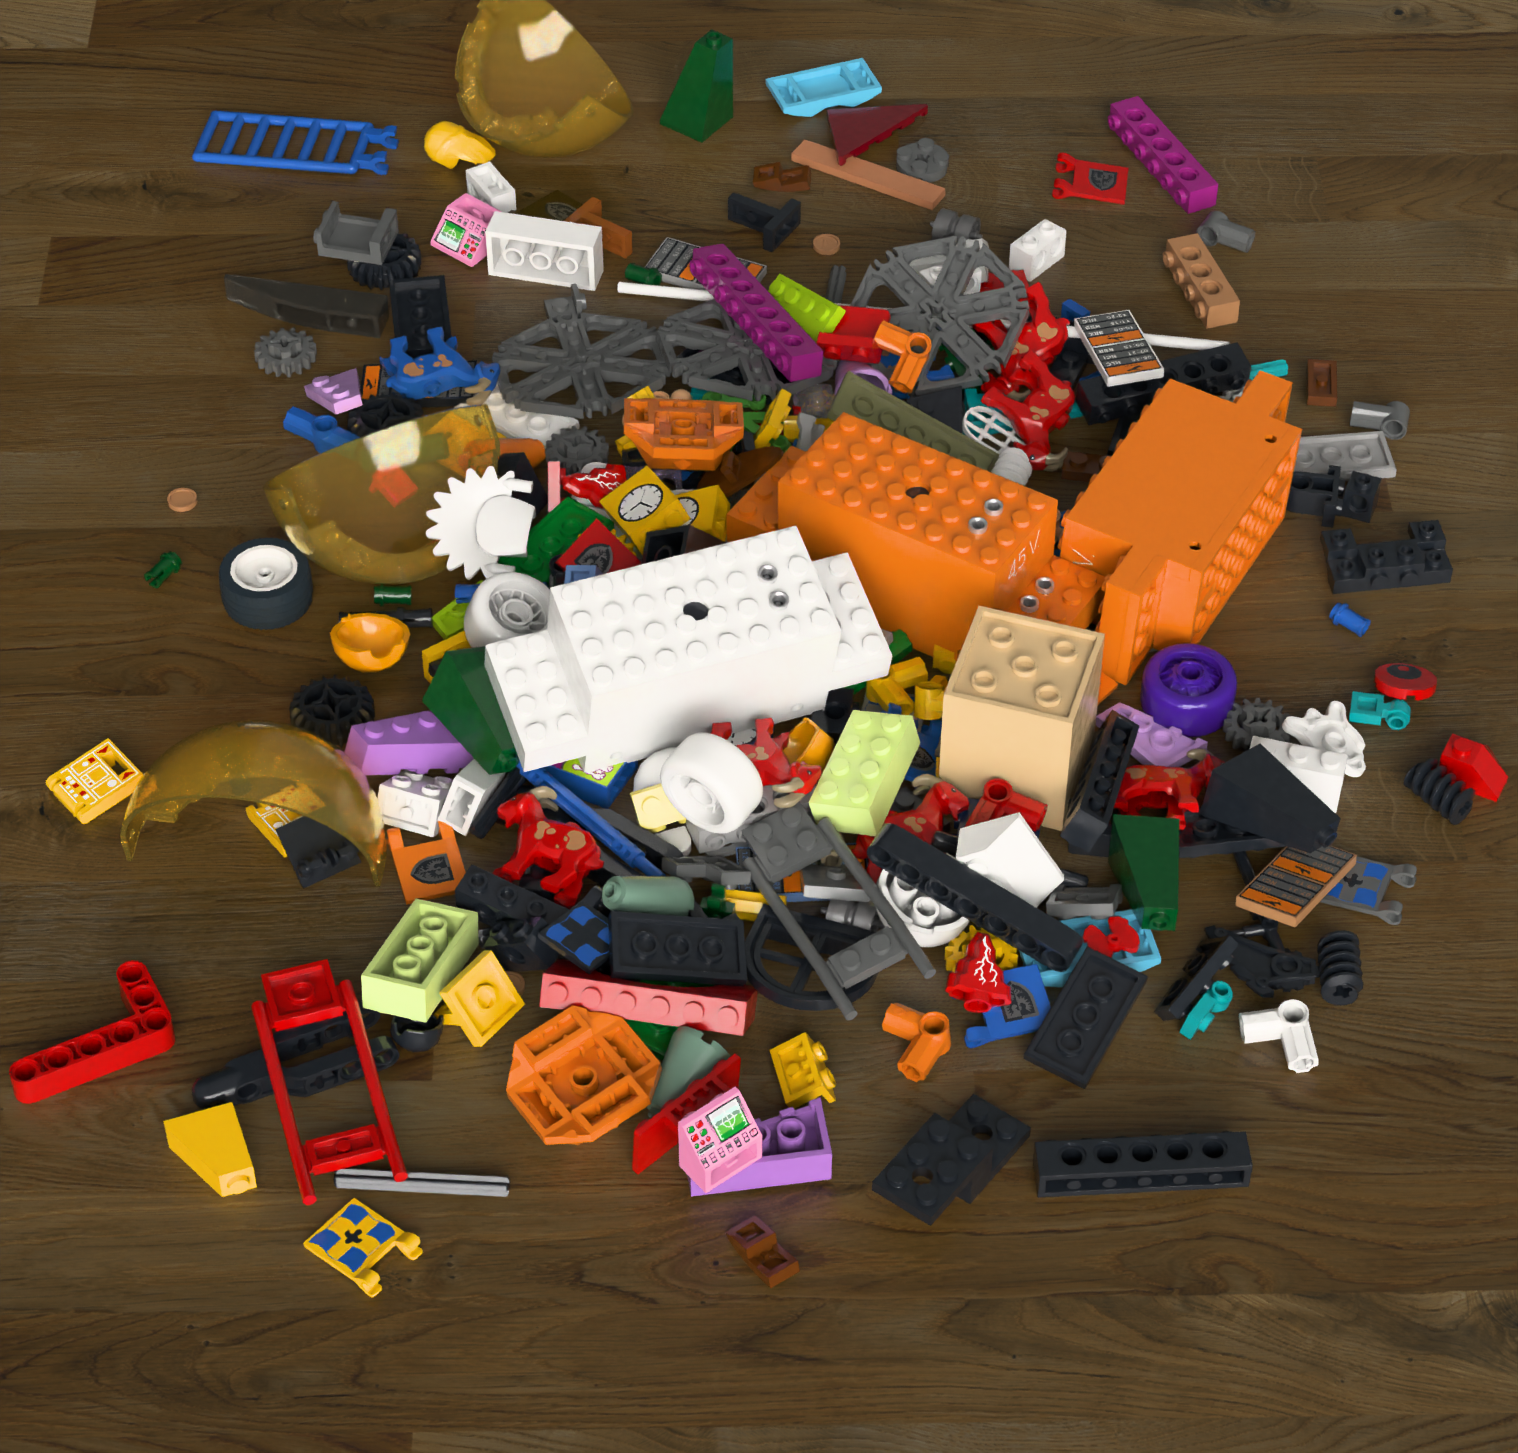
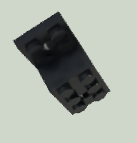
M972 1094L949 1121L934 1113L872 1181V1191L931 1226L956 1197L971 1204L1030 1137L1031 1127L977 1095ZM977 1133H985L989 1135L991 1138L989 1140L982 1141L974 1135ZM918 1176H924L931 1180V1182L920 1185L915 1183L913 1179Z

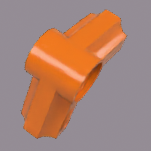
M883 320L874 339L879 348L900 356L889 384L902 393H912L922 369L929 359L932 347L931 340L924 333H912ZM920 346L925 352L920 354L914 353L911 347Z
M897 1002L891 1003L886 1010L882 1023L883 1030L911 1041L897 1063L898 1070L907 1079L912 1081L925 1080L939 1056L946 1054L950 1050L949 1019L941 1012L932 1011L925 1014Z

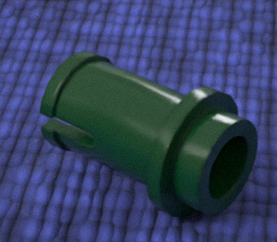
M630 263L625 270V278L627 280L641 284L659 286L662 280V274L653 267L648 269L635 263Z
M172 551L162 553L160 561L144 574L145 580L149 581L151 578H154L149 585L153 588H159L172 573L180 571V566L182 565L180 557Z
M381 583L380 586H374V604H380L381 607H384V604L411 605L412 603L411 585L384 586V583Z

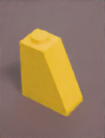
M232 1102L163 1121L169 1148L221 1197L241 1194L257 1187L253 1164Z

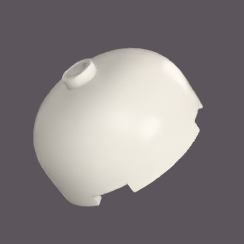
M946 853L948 856H950V857H952L953 859L956 860L955 857H953V856H951L950 854ZM884 869L882 870L876 885L903 920L920 947L944 945L964 931L969 923L968 919ZM876 908L877 914L885 927L888 926L889 928H891L885 920V918Z

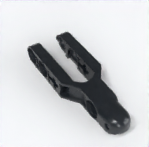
M522 785L514 796L520 793L527 792L536 787L532 785ZM560 807L558 811L542 808L547 819L565 824L573 822L583 830H586ZM591 808L645 853V858L660 870L662 868V857H684L677 847L615 811ZM601 851L600 860L604 861L603 867L591 870L586 877L604 887L606 882L614 876L644 875Z
M359 1000L358 1004L361 1014L370 1013L363 1018L367 1030L378 1022L381 1015L378 1011L363 1008L362 1000ZM346 1011L343 1012V1016L277 1031L273 1035L280 1063L321 1049L324 1044L347 1036L348 1038L353 1037ZM338 1024L335 1028L325 1031L328 1027ZM380 1036L369 1040L377 1071L387 1069L397 1062L400 1054L391 1037ZM356 1045L291 1068L281 1066L288 1094L304 1098L364 1077ZM262 1049L237 1057L225 1064L223 1068L200 1076L195 1080L191 1089L194 1103L202 1110L232 1102L233 1106L246 1104L274 1094ZM388 1050L385 1054L376 1056L378 1053ZM356 1061L352 1066L343 1068L346 1064ZM218 1101L216 1105H210L212 1102Z

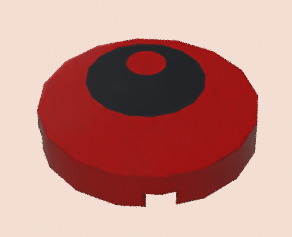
M1389 663L1379 666L1375 670L1374 682L1376 683L1375 687L1377 690L1389 697L1403 700L1407 699V695L1415 696V700H1423L1435 694L1437 677L1432 672L1419 666Z

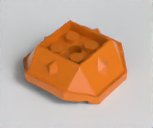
M624 398V434L633 441L650 469L715 471L722 462L724 453L730 451L733 445L743 439V403L713 400Z
M572 1005L514 1042L513 1060L509 1071L506 1092L508 1099L545 1145H580L581 1143L593 1142L611 1129L618 1128L619 1124L649 1106L652 1102L662 1067L660 1061L622 1017L601 1012H590L586 1008Z

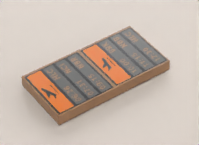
M1333 846L1321 847L1312 853H1307L1293 847H1285L1236 896V906L1296 927L1356 865L1357 855Z

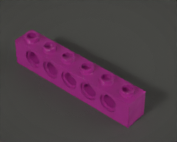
M1139 96L1111 103L1110 115L1108 116L1110 129L1120 137L1123 144L1128 146L1135 157L1144 164L1149 173L1160 182L1162 188L1168 191L1175 202L1187 214L1216 206L1218 183Z

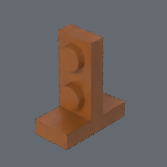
M591 197L564 220L566 222L602 227V244L604 249L625 259L632 254V231L603 219L601 200Z

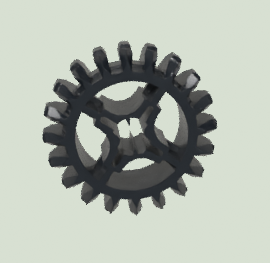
M399 232L382 265L347 260L348 271L355 282H359L360 286L363 287L368 285L370 290L376 287L380 288L381 291L384 288H390L389 280L417 277L422 264L419 245L415 243V239L409 238L407 233L399 234Z
M382 392L380 396L376 397L370 394L368 400L362 399V406L353 408L349 412L347 430L352 434L365 438V446L395 441L402 435L417 437L425 433L426 419L420 404H416L414 398L407 399L405 394L396 396L392 392L390 395H384ZM400 449V452L403 454L405 449Z
M336 674L331 679H326L324 676H322L320 681L311 679L309 686L301 685L300 691L294 693L289 707L290 722L297 737L303 738L305 744L313 742L316 749L322 745H326L328 750L334 745H338L342 749L344 743L348 741L352 725L374 721L375 718L374 699L367 686H362L359 680L351 682L349 676L339 679Z

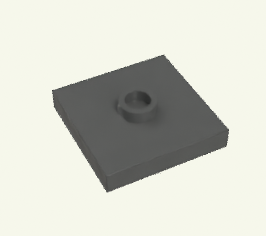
M808 865L800 870L803 896L807 898L859 902L870 901L868 895L847 867Z

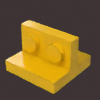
M484 950L439 992L445 1004L434 1013V1016L438 1019L439 1015H443L444 1025L461 1026L473 1047H482L525 1003L492 950Z

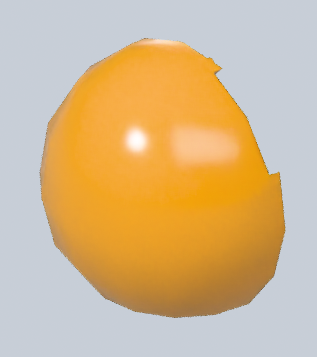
M376 613L348 614V616L341 618V621L329 632L334 652L347 666L362 673L379 672L391 668L405 653L411 635L408 626L399 619Z
M804 717L803 721L789 732V744L783 752L787 756L790 765L793 762L798 761L801 763L805 761L808 765L821 766L823 773L834 750L835 743L834 739L808 717Z

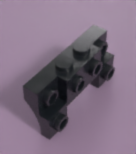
M1439 520L1409 522L1407 530L1410 536L1409 540L1356 544L1351 528L1321 531L1320 542L1324 551L1328 583L1332 594L1450 583L1453 568L1445 551L1446 538Z

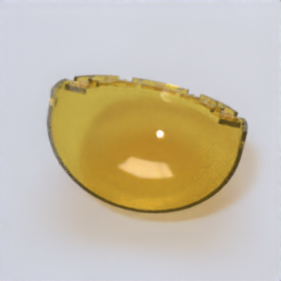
M481 0L477 8L480 10L473 23L468 22L462 36L455 69V80L459 83V93L456 96L460 109L466 120L478 133L495 144L521 155L536 158H558L575 155L595 147L616 133L633 116L632 103L617 77L588 41L546 0Z
M488 404L449 409L379 430L313 456L271 478L263 485V490L271 511L282 531L293 545L316 565L335 575L363 583L404 584L434 576L447 569L449 555L434 556L433 549L440 540L430 539L426 536V531L437 525V523L427 517L426 512L441 508L434 498V493L451 494L448 479L452 477L465 484L466 471L469 468H472L481 479L489 466H493L496 475H498V456H501L500 442Z
M240 720L213 725L183 738L168 748L153 762L138 782L128 803L121 826V843L127 860L132 861L140 830L143 828L146 820L175 823L179 818L178 814L190 802L195 803L200 798L238 799L289 810L335 830L352 842L365 856L371 869L375 887H380L387 856V841L382 810L369 780L358 765L340 748L320 735L298 726L271 720Z

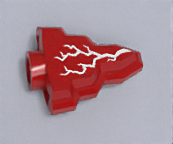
M607 464L605 468H594L589 474L577 472L563 477L562 487L572 495L589 499L595 507L604 509L599 501L628 479H626L625 467L622 464Z
M977 932L966 947L965 957L958 960L955 971L948 974L945 991L949 993V996L964 1001V1008L974 1013H984L991 1010L992 1007L1011 1004V987L1004 982L1003 969L995 963L996 950L989 934Z

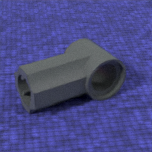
M1211 211L1197 228L1196 234H1199L1206 246H1214L1220 243L1248 253L1255 239L1256 231L1230 222L1228 217L1220 211Z
M1354 401L1350 426L1383 431L1386 438L1392 440L1401 439L1407 432L1410 409L1405 403L1399 401L1390 402L1386 406Z

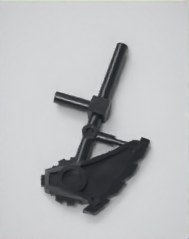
M1246 851L1232 852L1244 884L1247 886L1256 877ZM1250 912L1253 921L1259 920L1260 924L1242 926V929L1233 931L1216 928L1215 925L1205 927L1204 931L1208 939L1230 935L1239 944L1232 953L1234 956L1233 960L1228 964L1230 970L1239 979L1245 981L1246 985L1261 997L1273 998L1274 990L1282 989L1283 992H1291L1292 989L1296 991L1301 990L1305 985L1315 984V978L1320 977L1319 966L1316 965L1315 959L1303 957L1299 951L1295 950L1292 952L1288 948H1284L1278 933V921ZM1261 935L1264 939H1267L1269 947L1246 938Z

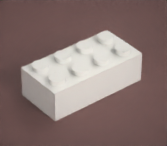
M495 211L485 231L488 275L565 287L577 284L578 289L596 290L604 271L602 227Z

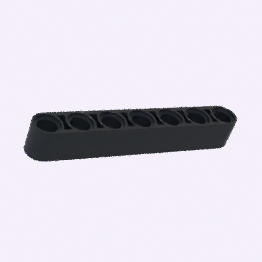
M891 823L884 824L867 849L868 858L875 865L1054 971H1066L1082 947V938L1075 930L900 826Z

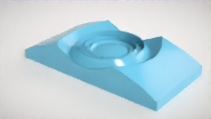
M863 58L766 79V85L782 112L793 116L813 117L824 109L833 108L838 105L854 108L882 92V86Z
M1132 909L1115 912L1114 916L1127 919L1129 925L1138 933L1140 948L1136 953L1120 950L1113 954L1112 959L1138 972L1160 964L1161 956L1151 929H1141ZM1086 916L1060 921L1075 930L1081 936L1082 941L1084 930L1089 925H1095L1105 936L1111 934L1108 924L1109 917L1096 920ZM1083 942L1070 967L1064 972L1054 971L1020 950L1019 952L1024 966L1038 965L1044 987H1064L1085 951L1087 943Z

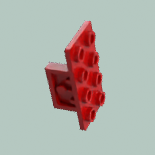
M735 1053L727 1060H720L704 1078L694 1080L688 1086L686 1092L677 1099L668 1100L662 1106L660 1112L651 1119H644L637 1125L634 1130L632 1170L636 1174H640L679 1143L678 1122L687 1113L697 1111L710 1103L716 1095L724 1094L735 1086L739 1089L741 1057Z

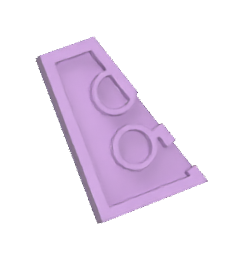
M356 368L331 377H317L312 380L311 384L304 386L308 398L334 414L363 405Z
M1121 702L1096 716V726L1099 728L1112 710L1139 725L1131 755L1142 765L1181 767L1192 760L1187 757L1188 751L1199 748L1207 750V741L1198 737L1196 740H1192L1182 735V730L1171 726L1169 729L1155 723L1152 716Z

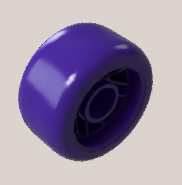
M1191 643L1165 647L1156 652L1144 668L1140 692L1142 710L1145 714L1152 716L1155 723L1168 729L1171 726L1181 729L1182 735L1186 737L1209 735L1223 727L1224 719H1227V713L1233 710L1237 691L1236 673L1231 663L1222 654L1209 647Z

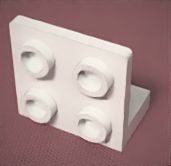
M405 769L400 774L380 784L374 821L435 837L439 831L437 820L453 780L442 776L432 778Z

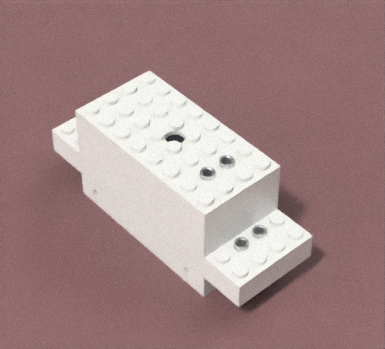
M792 526L551 587L547 629L485 645L484 665L523 771L527 772L578 758L585 773L623 762L630 763L645 759L654 752L669 747L677 748L690 735L711 733L713 723L731 722V734L755 728L756 719L772 718L774 724L810 715L815 711H824L828 691L888 676L892 653L848 552L811 561L797 526Z

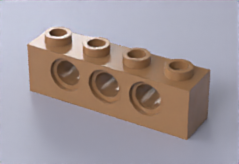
M1199 234L1167 239L1166 251L1163 252L1164 265L1166 268L1169 267L1175 283L1179 284L1183 290L1186 301H1189L1193 306L1195 316L1198 319L1200 318L1206 329L1237 323L1240 300Z

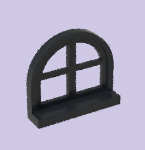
M763 904L745 941L747 979L751 985L764 997L789 1008L806 1011L838 1008L827 990L816 992L803 991L812 971H815L806 957L803 959L763 948L767 939L797 946L770 905ZM789 910L819 954L834 955L876 933ZM761 958L799 967L791 986H785L773 979L764 969ZM878 973L848 989L842 988L851 1003L869 991Z

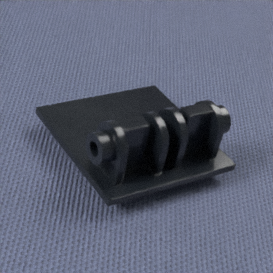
M334 803L275 829L303 889L361 863L358 856L361 847L356 839L351 841Z

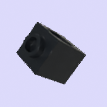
M1353 471L1345 488L1341 516L1370 523L1377 506L1382 478Z

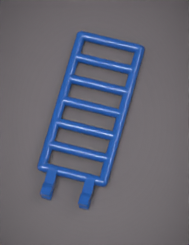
M215 110L211 112L192 154V159L195 162L342 174H355L358 169H369L377 174L387 175L389 165L380 163L385 162L387 151H377L372 155L364 154L368 143L382 144L386 148L397 149L399 140L389 137L396 135L397 126L393 125L386 126L384 129H376L372 123L362 121ZM218 122H233L220 153L206 152ZM244 123L258 124L246 155L231 154ZM269 126H284L272 156H257ZM295 127L310 128L298 158H283ZM320 130H335L323 161L308 160ZM346 131L361 132L349 163L334 162Z

